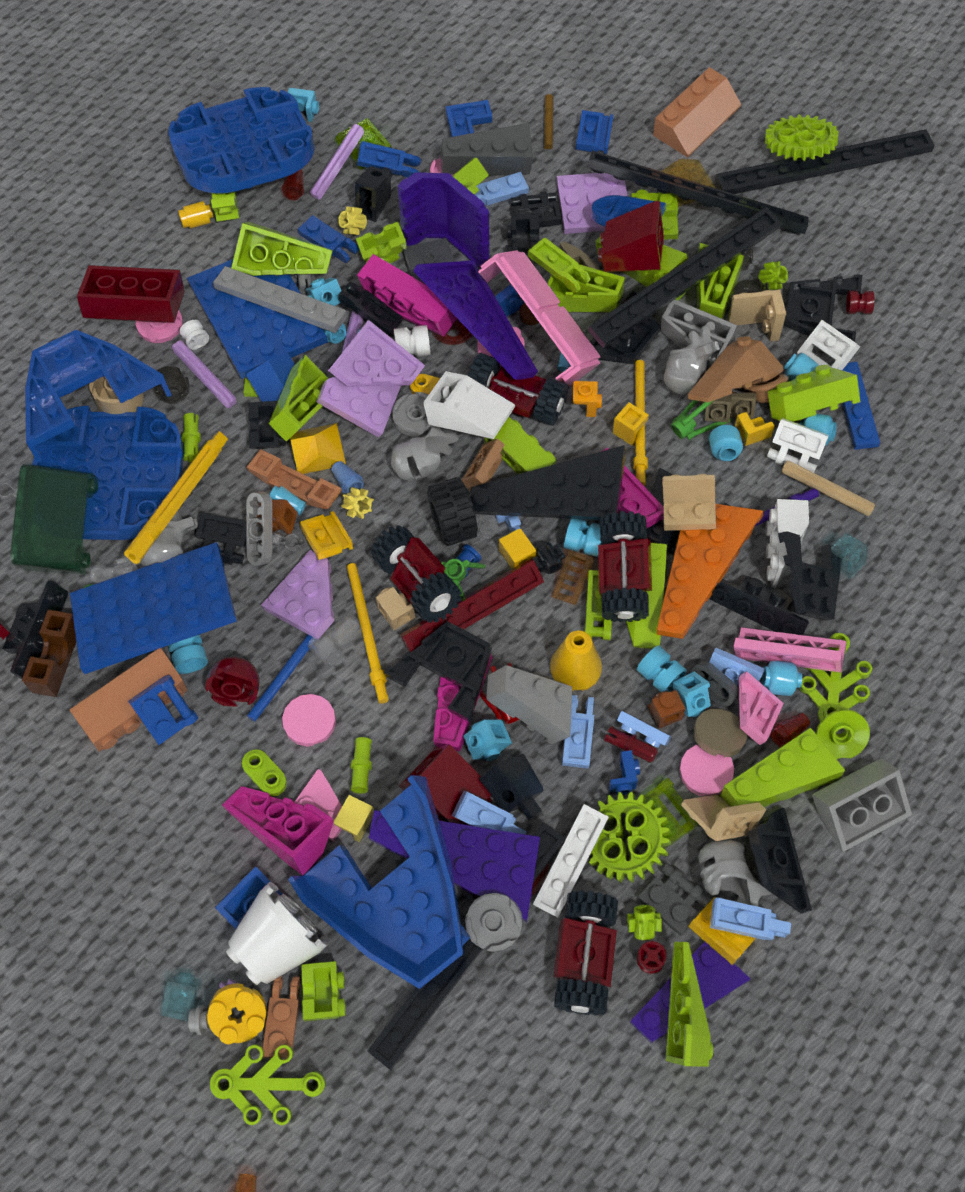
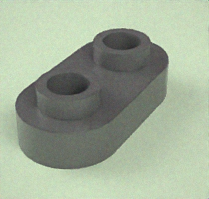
M703 661L691 669L690 673L695 671L710 683L708 688L709 698L717 705L727 707L737 700L739 696L738 687L713 664Z

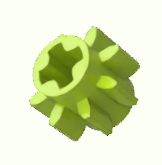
M780 261L764 263L765 269H761L759 272L760 284L766 286V290L782 289V283H785L788 279L786 267L780 266Z
M650 905L636 906L634 914H627L628 932H634V937L639 940L653 939L655 931H662L661 913H655V908Z

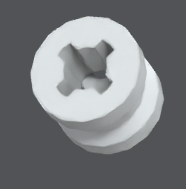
M199 320L187 321L180 328V335L186 340V344L190 349L196 350L207 344L209 335L203 330Z

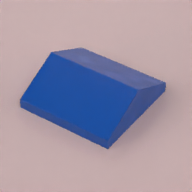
M288 352L265 361L246 374L261 402L279 400L291 368L295 365Z
M255 866L214 908L236 930L259 892L271 881ZM279 890L276 891L280 896L282 895Z

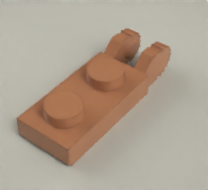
M280 976L274 980L263 1042V1058L271 1059L275 1055L276 1049L283 1044L290 1045L292 1049L294 1047L300 1003L298 1000L300 977L293 976L291 980L290 999L280 998L281 989L283 988V977ZM282 1048L279 1051V1056L282 1059H288L289 1051L286 1048Z

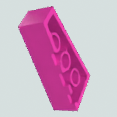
M374 254L357 274L365 291L368 290L404 319L419 326L427 325L428 330L441 336H445L457 319L426 284Z

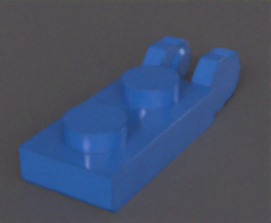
M361 141L357 161L358 166L367 168L374 166L380 169L388 168L392 174L402 175L406 178L415 172L419 173L414 168L403 166V162L406 165L416 167L421 164L420 157L407 154L405 151Z
M313 215L298 228L300 236L313 244L333 250L332 256H335L344 263H347L350 257L342 247L353 254L359 251L354 241Z

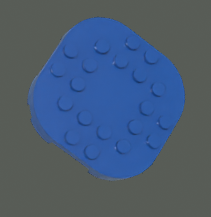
M254 87L244 89L245 97L209 108H204L202 102H199L178 113L179 118L177 121H171L168 132L174 154L186 181L194 188L204 192L229 193L249 189L266 182H273L276 179L289 176L302 169L311 160L315 146L311 127L306 124L298 109L297 100L284 90L278 93L271 90L270 87Z
M89 406L67 409L75 427L35 446L42 461L37 463L34 457L29 484L24 486L25 502L33 520L43 531L64 539H135L182 475L184 448L177 426L169 421L164 413L147 407H137V412L122 414L91 412Z

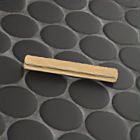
M787 461L782 468V473L817 489L819 492L866 516L871 515L875 507L874 503L791 461Z

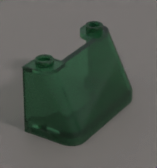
M23 464L21 466L11 543V562L14 566L25 571L70 574L86 573V568H89L91 562L90 553H87L86 549L82 547L87 498H92L93 494H96L98 491V480L93 473Z

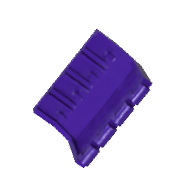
M415 172L397 185L401 230L407 246L419 244L425 238H447L448 242L469 260H474L478 268L490 259L489 210L485 207L484 202L449 173Z

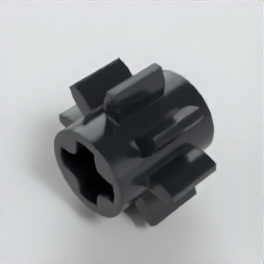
M547 542L536 548V557L532 558V560L535 561L540 573L545 570L547 574H553L562 568V560L566 557L558 544L552 546L550 542Z

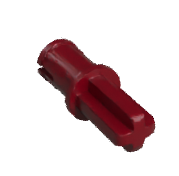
M613 726L608 729L607 732L617 736V738L606 734L605 742L624 751L632 750L633 755L649 763H652L656 758L658 749L637 739V735L630 736Z

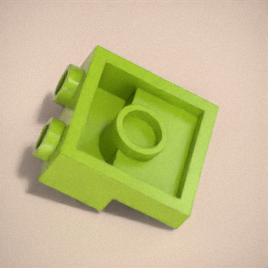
M644 189L631 193L633 198L666 203L665 212L662 216L664 240L678 239L677 195L660 192L649 193Z

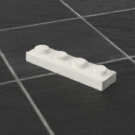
M585 804L583 805L533 903L534 906L557 918L559 917L567 901V895L571 893L609 818L608 816Z

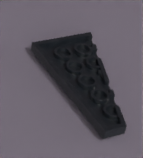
M623 445L474 486L471 488L470 499L475 514L601 520L602 516L605 517L606 514L612 515V512L619 514L626 448Z

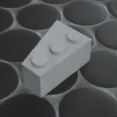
M678 300L672 301L662 316L661 332L680 348H685L691 344L688 335L692 330L700 335L701 328L705 325L710 328L711 340L717 341L720 348L707 360L706 370H708L725 348L735 341L738 325Z

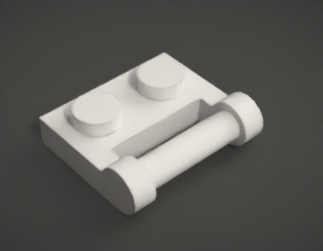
M821 320L800 347L797 355L805 353L818 365H829L812 353L813 348L816 346L836 360L830 367L843 370L860 346Z

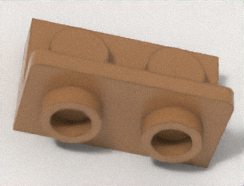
M499 439L481 446L461 480L468 490L471 491V488L490 482L502 461V454L500 452L505 444Z

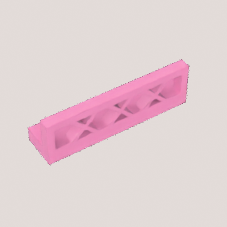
M742 627L739 638H735L734 642L735 656L744 660L766 663L774 660L793 662L797 667L840 673L846 649V641ZM746 636L758 638V640H751L745 638ZM776 640L783 641L785 644H782V643H774V641H776ZM801 644H809L811 647H805V646H799V645H801ZM828 647L839 648V651L828 650V649H826V648H828Z

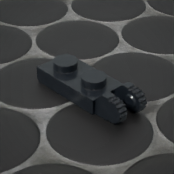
M349 282L346 285L347 292L341 291L338 295L339 302L343 303L347 308H352L354 312L366 321H371L389 337L404 319L368 290L365 291L354 282Z

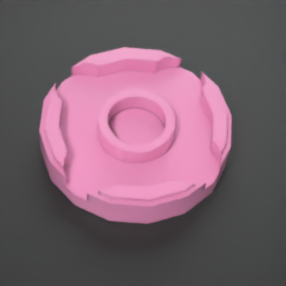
M178 311L175 323L136 321L135 325L139 335L144 340L152 343H164L172 340L179 334L183 319L180 311Z
M314 694L301 695L293 699L285 708L282 716L283 728L288 738L296 744L306 747L326 741L333 733L336 724L334 709L329 701Z
M695 745L687 750L681 759V780L689 791L698 796L719 795L722 793L724 785L733 780L734 765L731 757H724V755L719 754L713 756L701 749L699 745Z

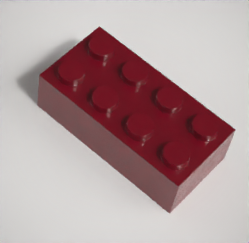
M89 265L78 291L77 299L83 318L175 323L185 290L180 270Z

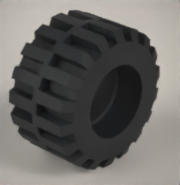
M455 477L429 485L427 490L428 503L435 527L442 542L446 546L476 538L478 526L475 511L467 488L461 479Z

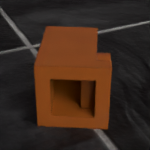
M272 500L273 532L284 530L287 534L292 533L298 512L287 500Z
M677 690L660 692L647 705L658 729L682 720L686 709Z

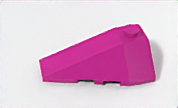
M243 786L222 804L224 809L302 876L322 857L334 823L330 816L314 805L293 803L292 799L285 797L283 800L274 798L269 793Z

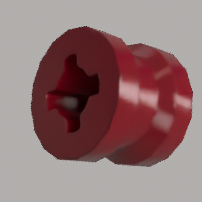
M649 941L640 947L637 954V965L640 970L647 974H656L661 971L667 958L663 945L655 941Z

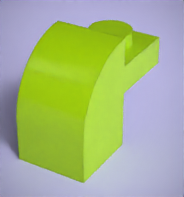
M236 191L212 193L213 199H211V204L217 222L240 218Z

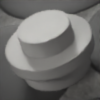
M198 1005L197 1008L190 1009L188 1016L190 1032H196L197 1035H204L206 1029L210 1028L207 1020L208 1011H206L204 1005Z

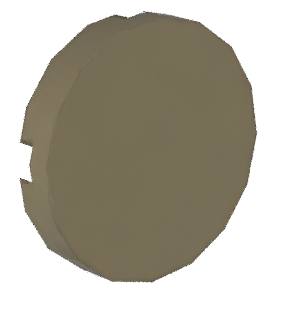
M709 709L702 712L696 719L693 728L694 739L701 749L713 756L719 754L724 755V757H732L743 749L747 739V734L740 729V718L723 709Z

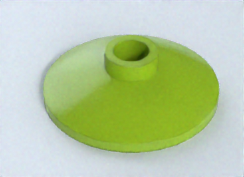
M842 709L824 717L818 725L816 735L836 759L853 758L861 753L868 744L870 729L867 721L861 714L853 710ZM844 728L841 734H836L839 729Z

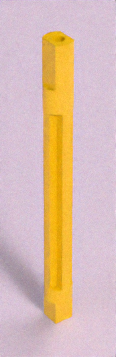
M220 431L206 442L124 552V555L134 564L140 563L222 451V447L228 438Z

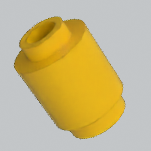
M204 201L183 206L182 210H178L183 228L189 227L192 229L211 223L210 218H213L210 204L205 205Z

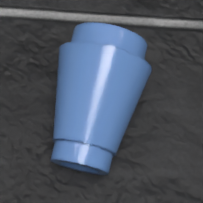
M338 461L332 466L331 471L344 494L351 492L352 487L359 490L363 489L362 476L342 461Z

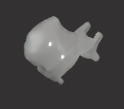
M706 325L701 328L700 335L694 330L689 333L690 345L670 351V356L666 362L664 382L669 389L677 394H688L706 373L707 360L715 351L720 349L718 342L711 340L710 328Z
M431 425L430 431L426 436L413 437L409 441L399 443L393 448L391 466L395 473L406 481L417 480L436 474V469L441 461L439 453L446 455L452 453V448L449 444L457 442L459 436L456 433H445L441 431L440 427Z
M178 510L140 561L141 564L146 567L184 554L181 547L183 537L197 529L198 520L193 519V517L183 519Z
M727 839L720 841L712 840L704 845L700 850L698 860L702 869L700 872L702 884H704L705 890L710 895H717L719 891H733L739 895V903L757 907L761 896L772 895L771 892L762 887L759 878L752 876L744 857L745 847L740 842Z

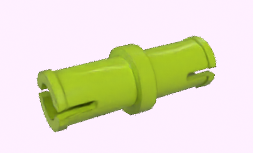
M186 413L183 416L184 432L181 434V440L184 443L183 459L184 461L192 462L199 453L198 443L201 441V434L198 432L199 416L196 414L194 419V413Z
M366 737L355 739L354 760L351 761L350 766L353 770L351 791L357 794L368 792L369 771L372 769V762L370 761L372 740Z

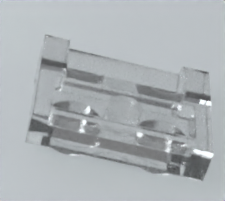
M126 556L114 560L115 565L106 567L100 564L95 566L90 571V578L92 581L99 583L138 570L140 566L139 563L134 564Z

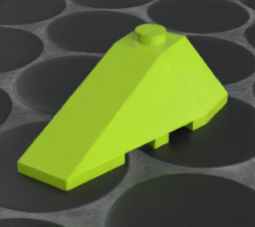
M244 222L241 226L231 268L253 276L325 274L328 271L333 250L264 226Z
M674 942L665 1061L683 1066L709 1067V1060L713 1056V1044L710 1042L711 1035L689 942Z

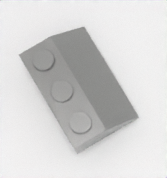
M882 758L812 794L819 817L842 852L912 815L899 769Z

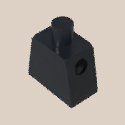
M370 166L355 182V207L362 208L361 214H364L367 220L376 222L391 197V178L393 175L388 168L380 169Z
M524 753L497 763L479 778L481 783L506 812L510 813L521 808L528 820L533 819L542 812L534 799L543 792V786Z

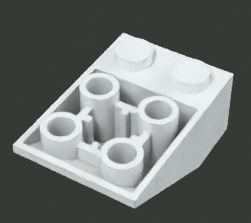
M447 371L423 402L429 425L491 439L495 438L515 408V404L469 376Z
M777 499L775 508L770 509L769 521H766L765 527L766 536H770V543L766 545V558H770L766 579L771 581V587L774 589L777 588L789 567L785 565L783 558L784 555H787L785 543H780L778 533L788 531L798 534L801 537L802 543L809 525L808 500Z

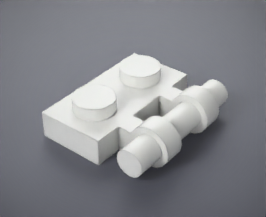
M782 418L772 441L781 445L780 451L770 448L767 457L776 460L775 463L780 465L791 461L814 473L817 465L809 463V457L820 459L829 435ZM792 449L802 453L801 459L788 455V450Z

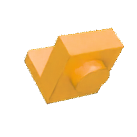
M574 381L573 404H586V417H596L597 408L601 409L602 394H598V382Z

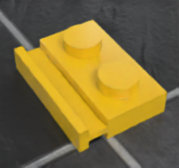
M334 511L325 517L322 514L300 522L301 530L318 560L342 553V550L349 548V550L353 549L352 540Z
M714 897L688 927L733 965L756 938L710 928L713 900L716 898Z

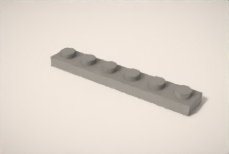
M226 266L213 282L214 288L333 333L338 331L347 318V312L344 309Z

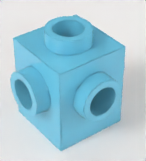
M319 278L311 282V287L306 289L308 297L333 306L341 303L338 300L341 288L335 278H328L326 280Z
M502 720L479 721L472 725V730L463 736L473 760H495L501 755L500 752L512 744Z

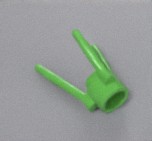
M693 400L678 417L672 420L671 428L680 439L686 437L688 440H691L696 435L729 422H715L694 430L696 422L693 418L713 401L704 402L689 415L688 413L698 402Z
M451 559L447 563L442 562V565L446 568L445 574L459 587L462 593L460 595L461 599L464 598V593L460 581L466 577L467 568H485V564L469 562L468 560L461 562L458 559Z

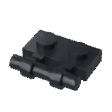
M542 191L537 195L528 196L527 194H519V197L511 198L513 215H539V227L561 225V215L555 192L547 193Z
M201 512L195 537L204 540L203 547L215 542L226 544L225 551L220 550L223 563L242 565L244 555L235 553L236 546L246 548V521ZM195 545L193 547V550L201 548L202 546Z

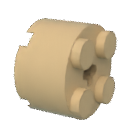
M104 376L89 383V389L99 412L109 414L137 412V407H141L143 404V393L120 403Z

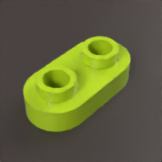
M251 750L244 755L242 759L244 772L262 792L269 793L271 797H275L285 791L287 780L284 773L265 752ZM252 760H260L257 765H251ZM270 778L277 779L274 784H268Z

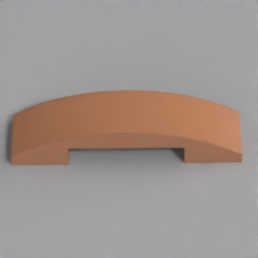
M261 449L247 466L249 472L269 486H283L295 496L305 501L307 505L329 509L342 491L340 487L322 478L316 481L283 465L280 458Z

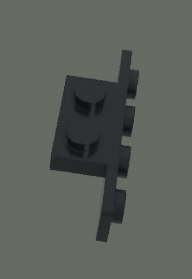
M747 575L740 586L722 579L720 583H717L709 600L775 632L803 635L809 624L807 619L787 610L793 597L788 596L782 590L774 589L764 584L757 578H751Z
M54 581L46 583L39 603L21 604L9 631L10 634L6 637L2 648L8 653H17L10 672L20 679L23 678L30 657L40 658L44 642L39 632L47 611L61 612L67 599L68 591Z

